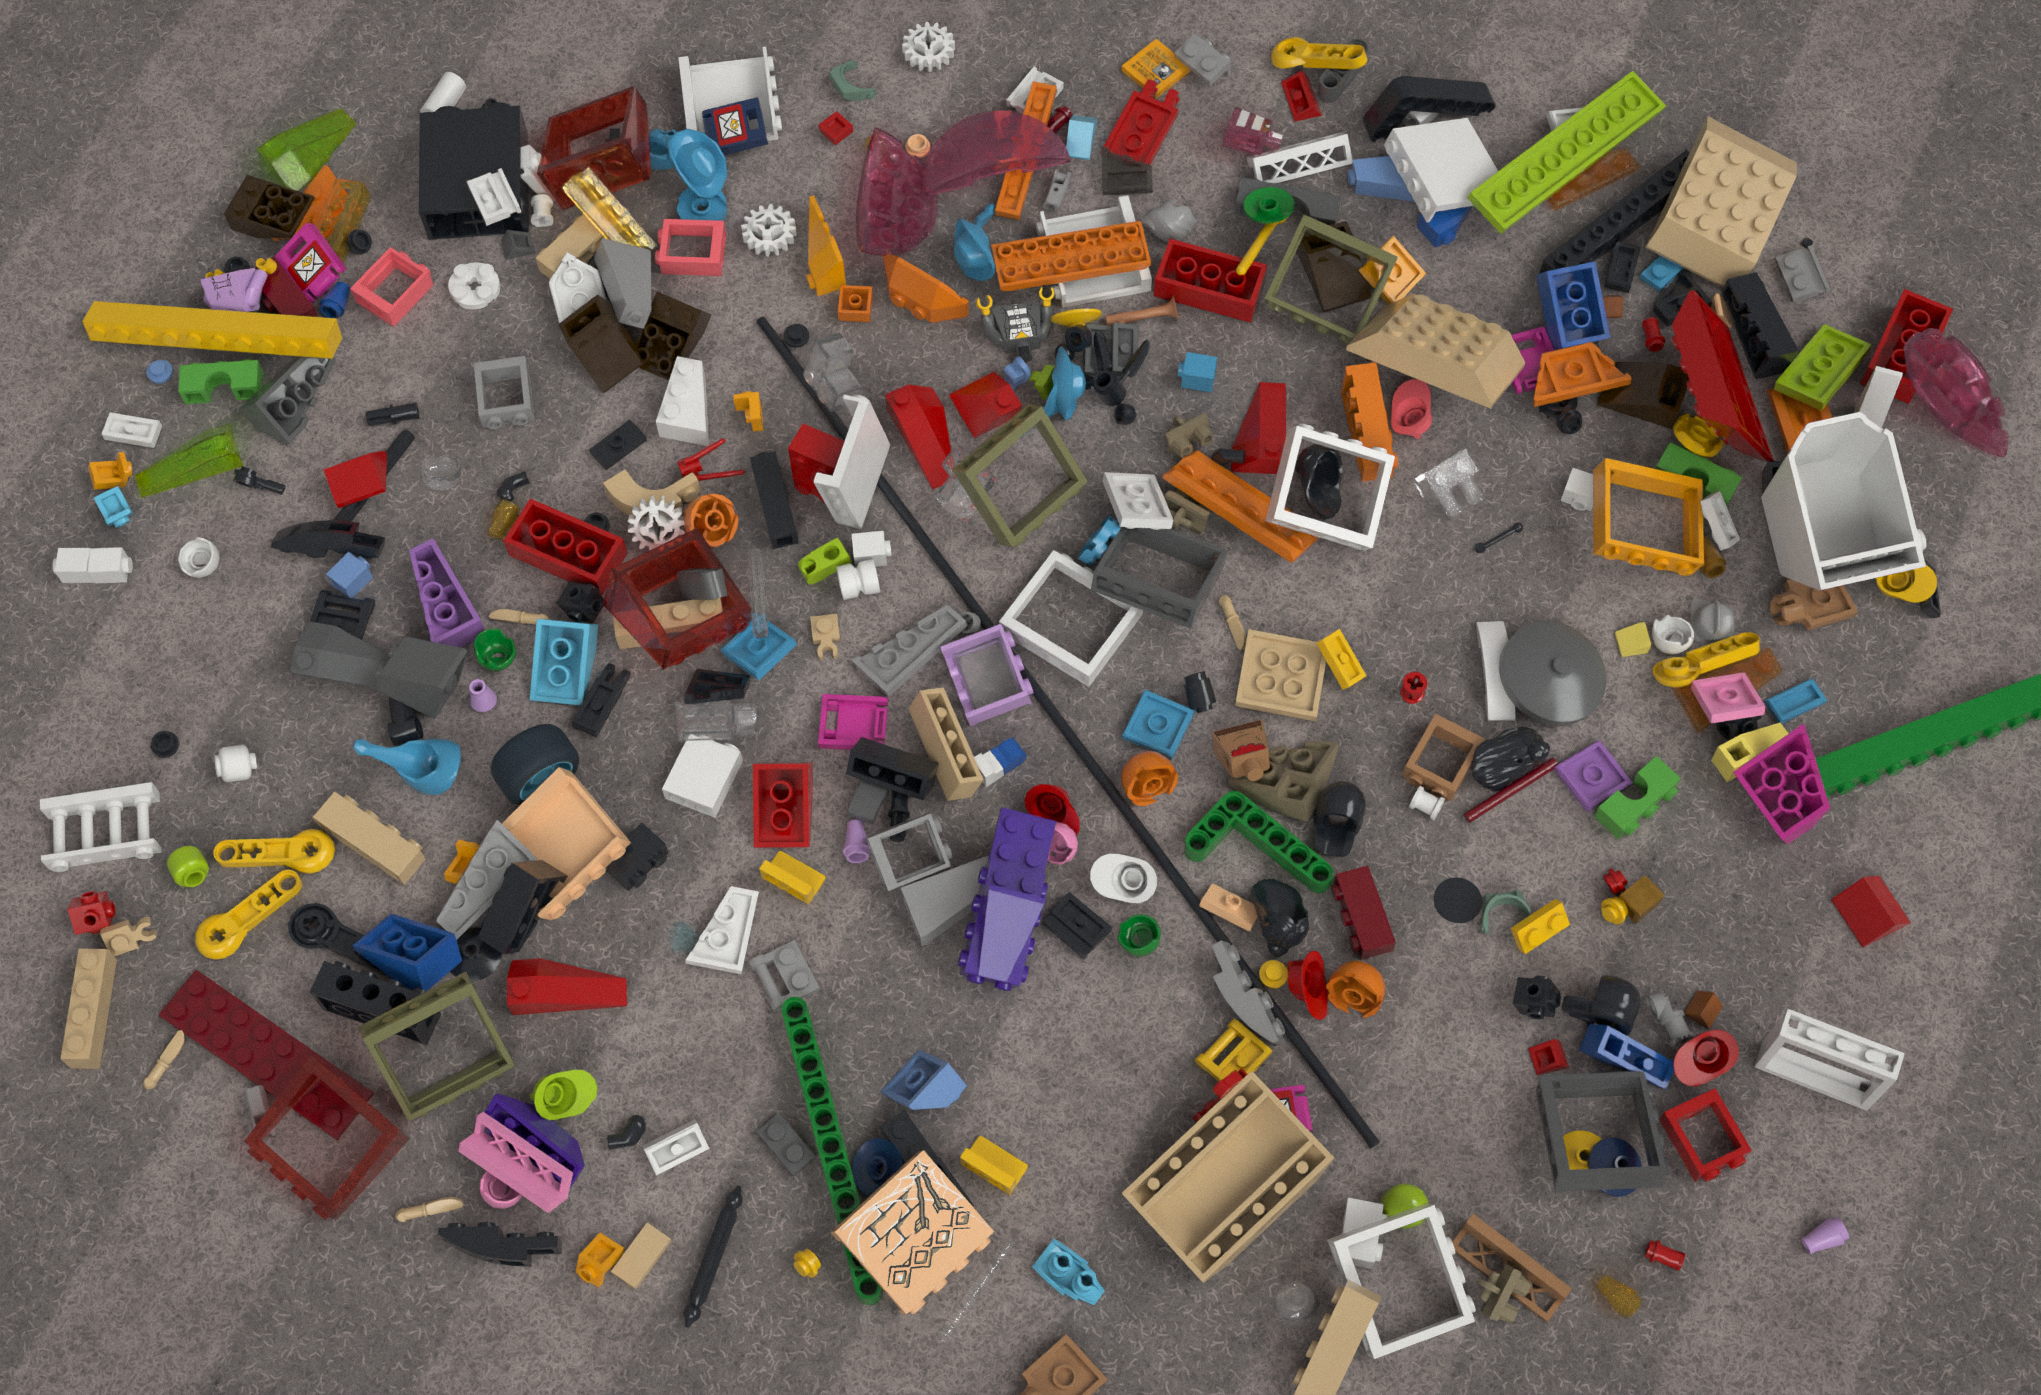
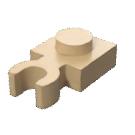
M837 614L810 617L813 644H820L817 649L819 660H823V653L826 650H831L834 659H837L838 648L833 643L840 641Z
M144 917L134 926H131L129 920L102 928L100 929V935L106 948L115 957L138 949V940H154L156 938V930H143L144 927L151 925L150 917Z

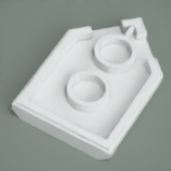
M566 252L561 264L549 281L559 323L596 295L606 299L599 271Z

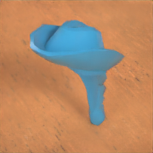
M685 129L671 136L668 134L664 135L657 130L647 135L650 141L666 147L669 152V162L683 183L698 196L710 199L722 190L727 178L726 158L718 144L701 131Z
M988 203L985 210L980 215H977L972 223L958 218L955 228V259L968 278L981 282L993 278L995 273V262L989 247V239L982 229L995 213L996 205Z
M1060 346L1055 360L1056 367L1052 374L1053 388L1047 397L1043 409L1048 417H1052V415L1059 412L1062 418L1067 421L1071 418L1076 408L1077 399L1084 393L1086 381L1081 367L1071 363L1067 352Z
M430 738L408 741L401 746L390 748L371 744L364 739L355 740L353 743V749L358 755L371 756L375 760L393 767L410 787L426 795H440L451 788L460 767V746L453 740Z

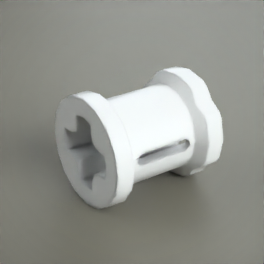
M537 194L531 198V206L533 207L531 223L536 227L550 226L554 222L551 215V207H553L554 202L551 196Z
M1419 786L1409 808L1412 810L1417 808L1430 815V819L1435 820L1445 798H1437L1424 791V787Z

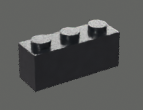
M861 737L850 751L846 775L924 800L934 787L939 763Z

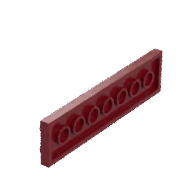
M198 970L193 972L158 1014L162 1019L178 1030H182L189 1038L256 1085L263 1086L266 1092L336 1141L339 1140L374 1095L370 1089Z

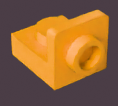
M745 391L740 394H734L736 411L745 410L746 423H751L753 432L764 431L759 392Z
M599 1233L578 1255L576 1273L583 1281L592 1283L599 1288L604 1282L607 1271L623 1255L624 1247L604 1234Z

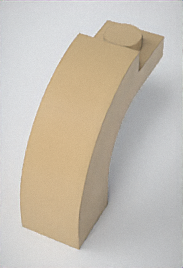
M626 470L603 482L606 495L620 511L627 515L633 514L632 508L634 505L640 507L641 499L649 503L651 496H654L656 501H660V498L665 496V503L667 504L674 500V509L681 507L682 513H684L682 503L694 500L698 493L701 492L699 481L693 472L669 487L660 490H649L639 486ZM649 511L645 513L642 517H647Z

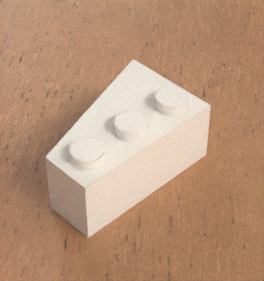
M677 356L656 419L659 437L709 446L706 378L702 361Z

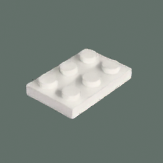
M1104 472L1102 481L1120 527L1129 529L1151 528L1154 530L1172 528L1174 520L1155 475Z

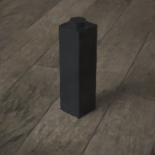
M776 451L770 453L762 452L750 457L772 548L777 549L799 544Z

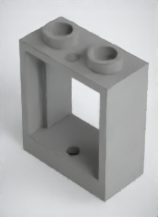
M526 356L474 363L478 414L483 428L499 429L502 425L515 424L521 426L527 424L528 421H535L530 370ZM521 378L524 404L487 409L484 383Z
M925 813L865 837L885 890L890 891L951 866L949 859L952 858V854L948 844H942L938 834L942 832V828L936 816L932 818L931 813ZM924 823L938 861L895 878L881 840Z

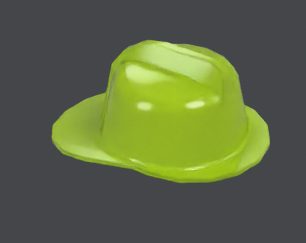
M568 1070L540 1078L535 1084L533 1092L529 1094L530 1098L534 1100L536 1111L542 1118L557 1120L584 1113L597 1097L598 1088L595 1079L590 1073L584 1070Z

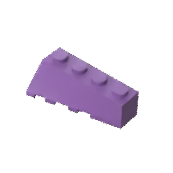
M432 538L409 550L431 642L455 647H464L473 642L477 634L484 631L485 628L435 540Z

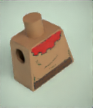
M1262 719L1212 732L1214 754L1231 777L1238 778L1247 775L1250 781H1257L1262 778L1263 771L1270 768L1269 751Z

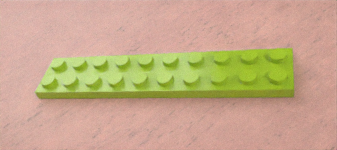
M1632 71L1470 192L1467 198L1502 234L1661 113L1666 105Z

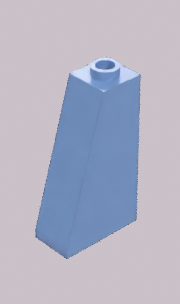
M1390 156L1353 160L1352 168L1347 172L1348 184L1353 185L1355 194L1415 202Z

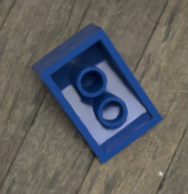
M392 913L353 944L356 952L393 980L402 983L404 987L412 990L420 988L428 991L462 961L454 933Z

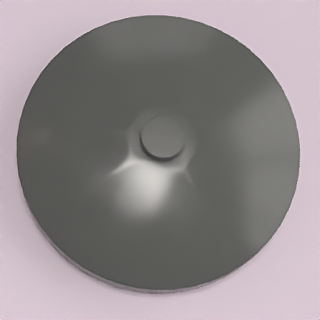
M1538 621L1528 624L1519 629L1508 640L1502 650L1499 671L1504 690L1513 704L1533 720L1553 726L1577 723L1592 713L1604 696L1606 672L1600 654L1582 633L1568 625L1553 621Z

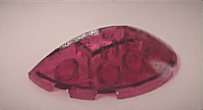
M1013 111L983 112L954 124L936 141L924 167L925 196L972 186L975 179L1021 169L1022 173L1048 168L1069 163L1071 159L1060 137L1040 120Z
M877 127L874 128L859 184L856 206L857 242L860 251L878 256L904 254L918 247L932 231L937 216V196L934 186H929L925 177L926 168L916 155L911 157L902 148V142Z
M1929 328L1924 332L1913 334L1904 346L1905 362L1912 385L1923 404L1943 426L1959 438L1990 454L2001 458L2006 456L2009 441L2008 431L2001 430L2002 423L1999 418L2005 416V411L2000 397H1993L1988 384L1991 382V378L1980 361L1961 341L1954 336L1943 337L1938 329Z

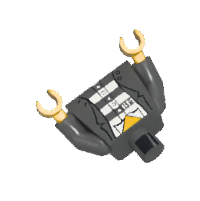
M1041 287L1039 295L1043 300V305H1040V301L993 307L992 312L989 310L993 303L992 298L986 295L988 305L983 307L978 297L975 304L983 313L981 319L985 335L996 346L1002 347L1005 354L1016 352V355L1020 356L1025 363L1031 361L1033 358L1031 350L1040 349V341L1047 339L1053 326V322H1051V316H1053L1051 300L1055 294L1054 289L1051 287L1052 295L1049 298H1045L1042 296Z

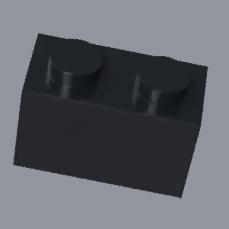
M643 823L627 836L631 843L625 848L626 851L623 856L612 861L605 868L606 872L627 891L633 886L635 888L641 886L647 878L646 874L653 867L659 868L667 859L668 850L666 844Z

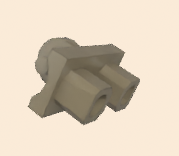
M1205 413L1183 420L1180 416L1174 417L1172 420L1174 426L1168 429V433L1164 434L1168 453L1170 455L1176 453L1182 459L1193 452V445L1191 443L1198 441L1201 446L1205 447L1213 442V433L1209 428V419Z
M1180 489L1175 493L1169 490L1164 498L1174 520L1172 529L1178 530L1183 525L1201 535L1205 530L1210 509L1201 503L1196 505L1190 502V496Z
M1507 1264L1504 1265L1500 1274L1492 1271L1487 1281L1479 1277L1476 1283L1484 1287L1479 1298L1486 1301L1481 1313L1497 1322L1500 1319L1512 1323L1518 1313V1308L1509 1304L1508 1300L1512 1292L1525 1297L1531 1287V1283L1521 1276L1522 1272Z

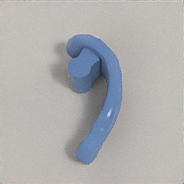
M1020 356L1015 357L1014 362L1003 369L1006 374L1004 380L1010 384L1013 390L1026 383L1031 376L1029 366Z

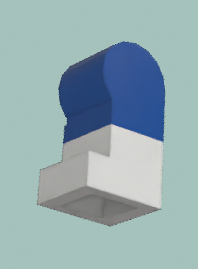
M1009 738L983 755L982 753L978 754L974 759L984 779L983 784L988 787L1026 760L1027 755L1014 738Z

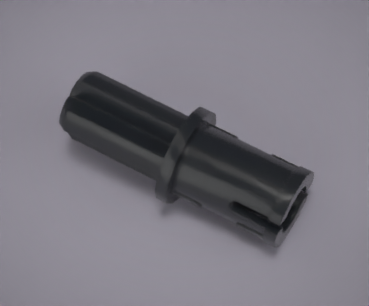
M416 402L399 406L390 404L388 408L366 412V420L369 426L387 423L397 425L396 422L420 419Z
M891 790V810L888 811V817L891 818L890 827L905 822L910 817V812L908 811L909 796ZM906 830L890 836V840L893 842H903L906 837Z

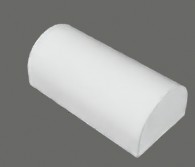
M445 72L422 106L420 113L435 112L443 106H455L467 88L463 79L455 73Z

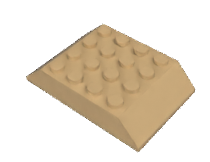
M1707 116L1645 248L1722 288L1727 279L1750 274L1759 259L1796 179L1797 162Z
M1412 294L1384 306L1346 348L1349 352L1490 409L1525 366V361L1509 331L1502 329L1496 323H1487L1478 319L1473 314H1464L1454 310L1448 304H1439L1430 300L1429 297L1420 294Z
M1251 1071L1124 1190L1122 1194L1204 1283L1228 1266L1318 1180L1335 1158L1256 1074Z

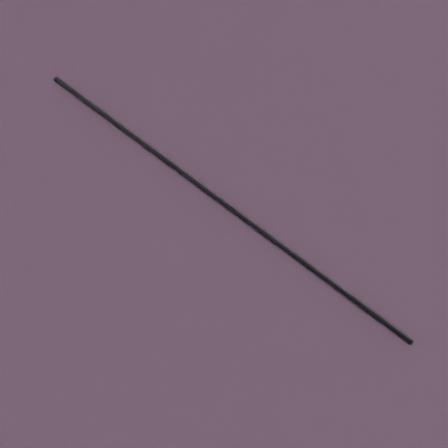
M760 317L756 321L758 326L845 441L849 429L767 319ZM880 474L877 486L970 611L979 616L981 626L984 630L994 627L993 622L884 476ZM996 643V646H997V647L999 648V650L1001 651V648H1000V646H999V643ZM1011 648L1012 653H1013V655L1015 656L1016 653H1015L1014 650ZM1023 664L1025 670L1020 671L1023 680L1029 679L1036 700L1216 942L1222 940L1232 945L1210 913L1199 906L1201 902ZM1239 953L1240 960L1237 962L1241 971H1246L1252 983L1251 989H1261L1263 993L1267 992L1269 994ZM1269 994L1274 1006L1271 1008L1275 1019L1279 1018L1286 1036L1370 1149L1379 1144L1378 1138Z

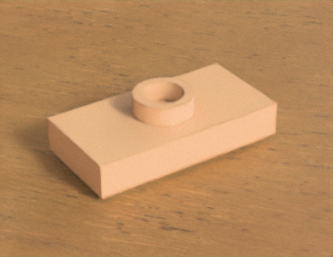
M1213 883L1199 905L1249 932L1258 919L1253 903Z

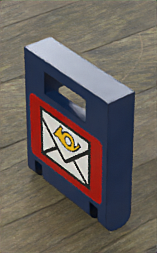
M758 97L702 111L705 134L718 144L724 155L768 145L761 104ZM748 118L749 120L757 119L759 129L750 130Z

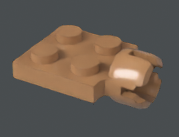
M1789 579L1783 585L1786 592L1774 595L1773 599L1769 602L1771 616L1782 613V617L1774 619L1775 623L1786 626L1798 622L1802 623L1807 631L1853 618L1858 613L1844 585L1817 590Z
M1066 1334L1022 1373L1021 1378L1027 1386L1018 1395H1093L1108 1379Z

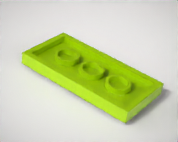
M1824 324L1778 378L1774 390L1822 411L1870 352L1872 344Z

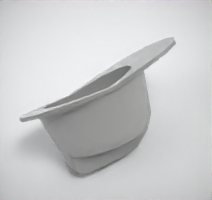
M1698 598L1692 600L1690 607L1691 627L1696 641L1714 643L1734 635L1733 607L1721 604L1718 600L1712 602Z

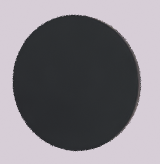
M1450 878L1440 883L1436 888L1434 905L1437 912L1444 919L1453 923H1466L1473 920L1479 914L1482 908V896L1479 889L1469 880Z

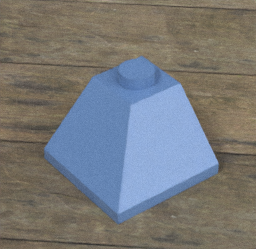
M918 1050L880 1092L911 1110L949 1107L951 1103L960 1097L961 1092L967 1085L949 1063Z

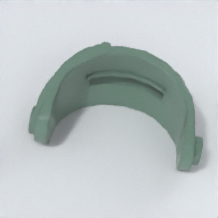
M849 60L847 63L838 65L829 72V79L834 82L833 87L836 88L843 99L859 101L875 97L876 91L874 88H858L845 79L844 74L857 67L855 60Z
M1519 890L1495 894L1488 893L1483 896L1481 932H1484V934L1489 933L1488 913L1490 909L1497 905H1514L1525 914L1526 918L1532 914Z

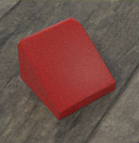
M1551 1039L1528 1048L1537 1076L1569 1069L1561 1041Z

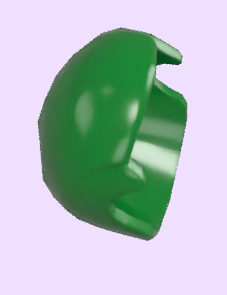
M485 629L477 634L473 642L474 656L478 664L489 671L497 672L506 669L513 663L516 657L513 639L506 637L500 629ZM500 653V654L504 655L505 657H492V656H493L494 654Z
M1144 914L1133 915L1120 924L1117 939L1126 953L1136 957L1147 956L1158 947L1161 939V929L1152 917ZM1135 934H1137V937H1138L1139 942H1140L1141 945H1139V944H1137V943L1135 942V940H1134Z

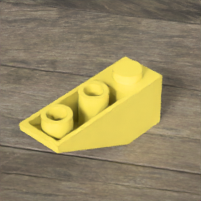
M1781 723L1741 734L1718 746L1711 761L1726 782H1729L1736 778L1733 773L1789 733Z

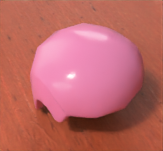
M1056 822L1048 861L1052 864L1062 865L1074 858L1078 849V841L1075 832L1068 825ZM1054 851L1056 856H1052L1050 852Z
M488 1171L484 1173L480 1180L481 1196L492 1208L506 1209L514 1206L522 1198V1195L511 1187L508 1194L505 1195L507 1185Z

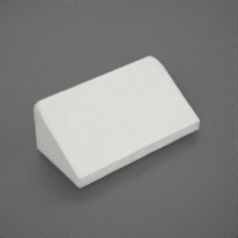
M695 1119L642 1145L656 1175L709 1149Z

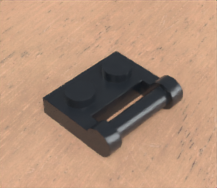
M321 590L310 622L337 626L362 640L370 615H372L375 607V600L371 598L362 600L333 595L330 591ZM329 605H334L345 608L360 610V612L358 614L347 611L330 609L327 607Z

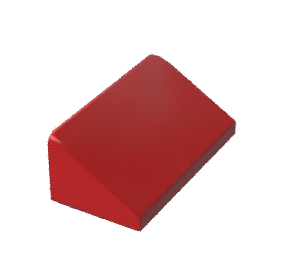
M1302 70L1281 82L1294 121L1322 116L1309 77Z

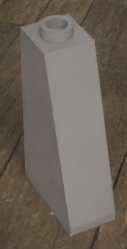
M601 238L594 260L618 322L644 329L651 312V250Z
M989 856L901 887L904 904L921 946L928 944L972 912V901L974 895L979 893L981 885L977 883L981 867H985Z

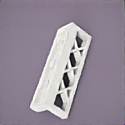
M1341 132L1247 156L1249 167H1253L1255 179L1269 183H1280L1349 165L1353 162L1348 134ZM1343 146L1344 160L1335 161L1329 157L1335 147ZM1312 153H1318L1323 157L1317 167H1311L1306 163ZM1293 158L1300 164L1294 173L1289 174L1282 168L1287 160ZM1270 165L1276 169L1271 179L1262 180L1260 167ZM1303 166H1305L1306 168H1308V169H1306V170H1302V171H1301V169L1303 168Z

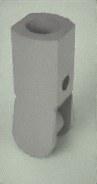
M1055 169L1043 203L1045 210L1059 211L1070 184L1072 173L1064 174L1059 172V169Z
M258 1085L246 1089L244 1092L257 1141H261L262 1137L270 1134L276 1136L277 1132L264 1087ZM266 1117L267 1123L259 1126L257 1120Z

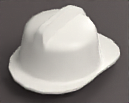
M1106 854L1094 862L1090 871V880L1094 889L1099 894L1111 899L1129 903H1141L1147 901L1154 894L1157 887V876L1153 867L1148 862L1135 857L1121 854Z

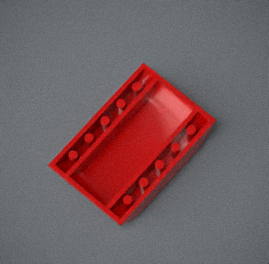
M1692 290L1688 293L1672 324L1675 335L1671 338L1676 350H1680L1682 355L1679 363L1684 373L1688 374L1689 381L1686 384L1691 395H1695L1697 401L1694 404L1695 411L1700 419L1704 418L1709 428L1713 427L1717 436H1722L1726 445L1730 444L1735 450L1764 462H1773L1774 459L1730 330L1705 301Z

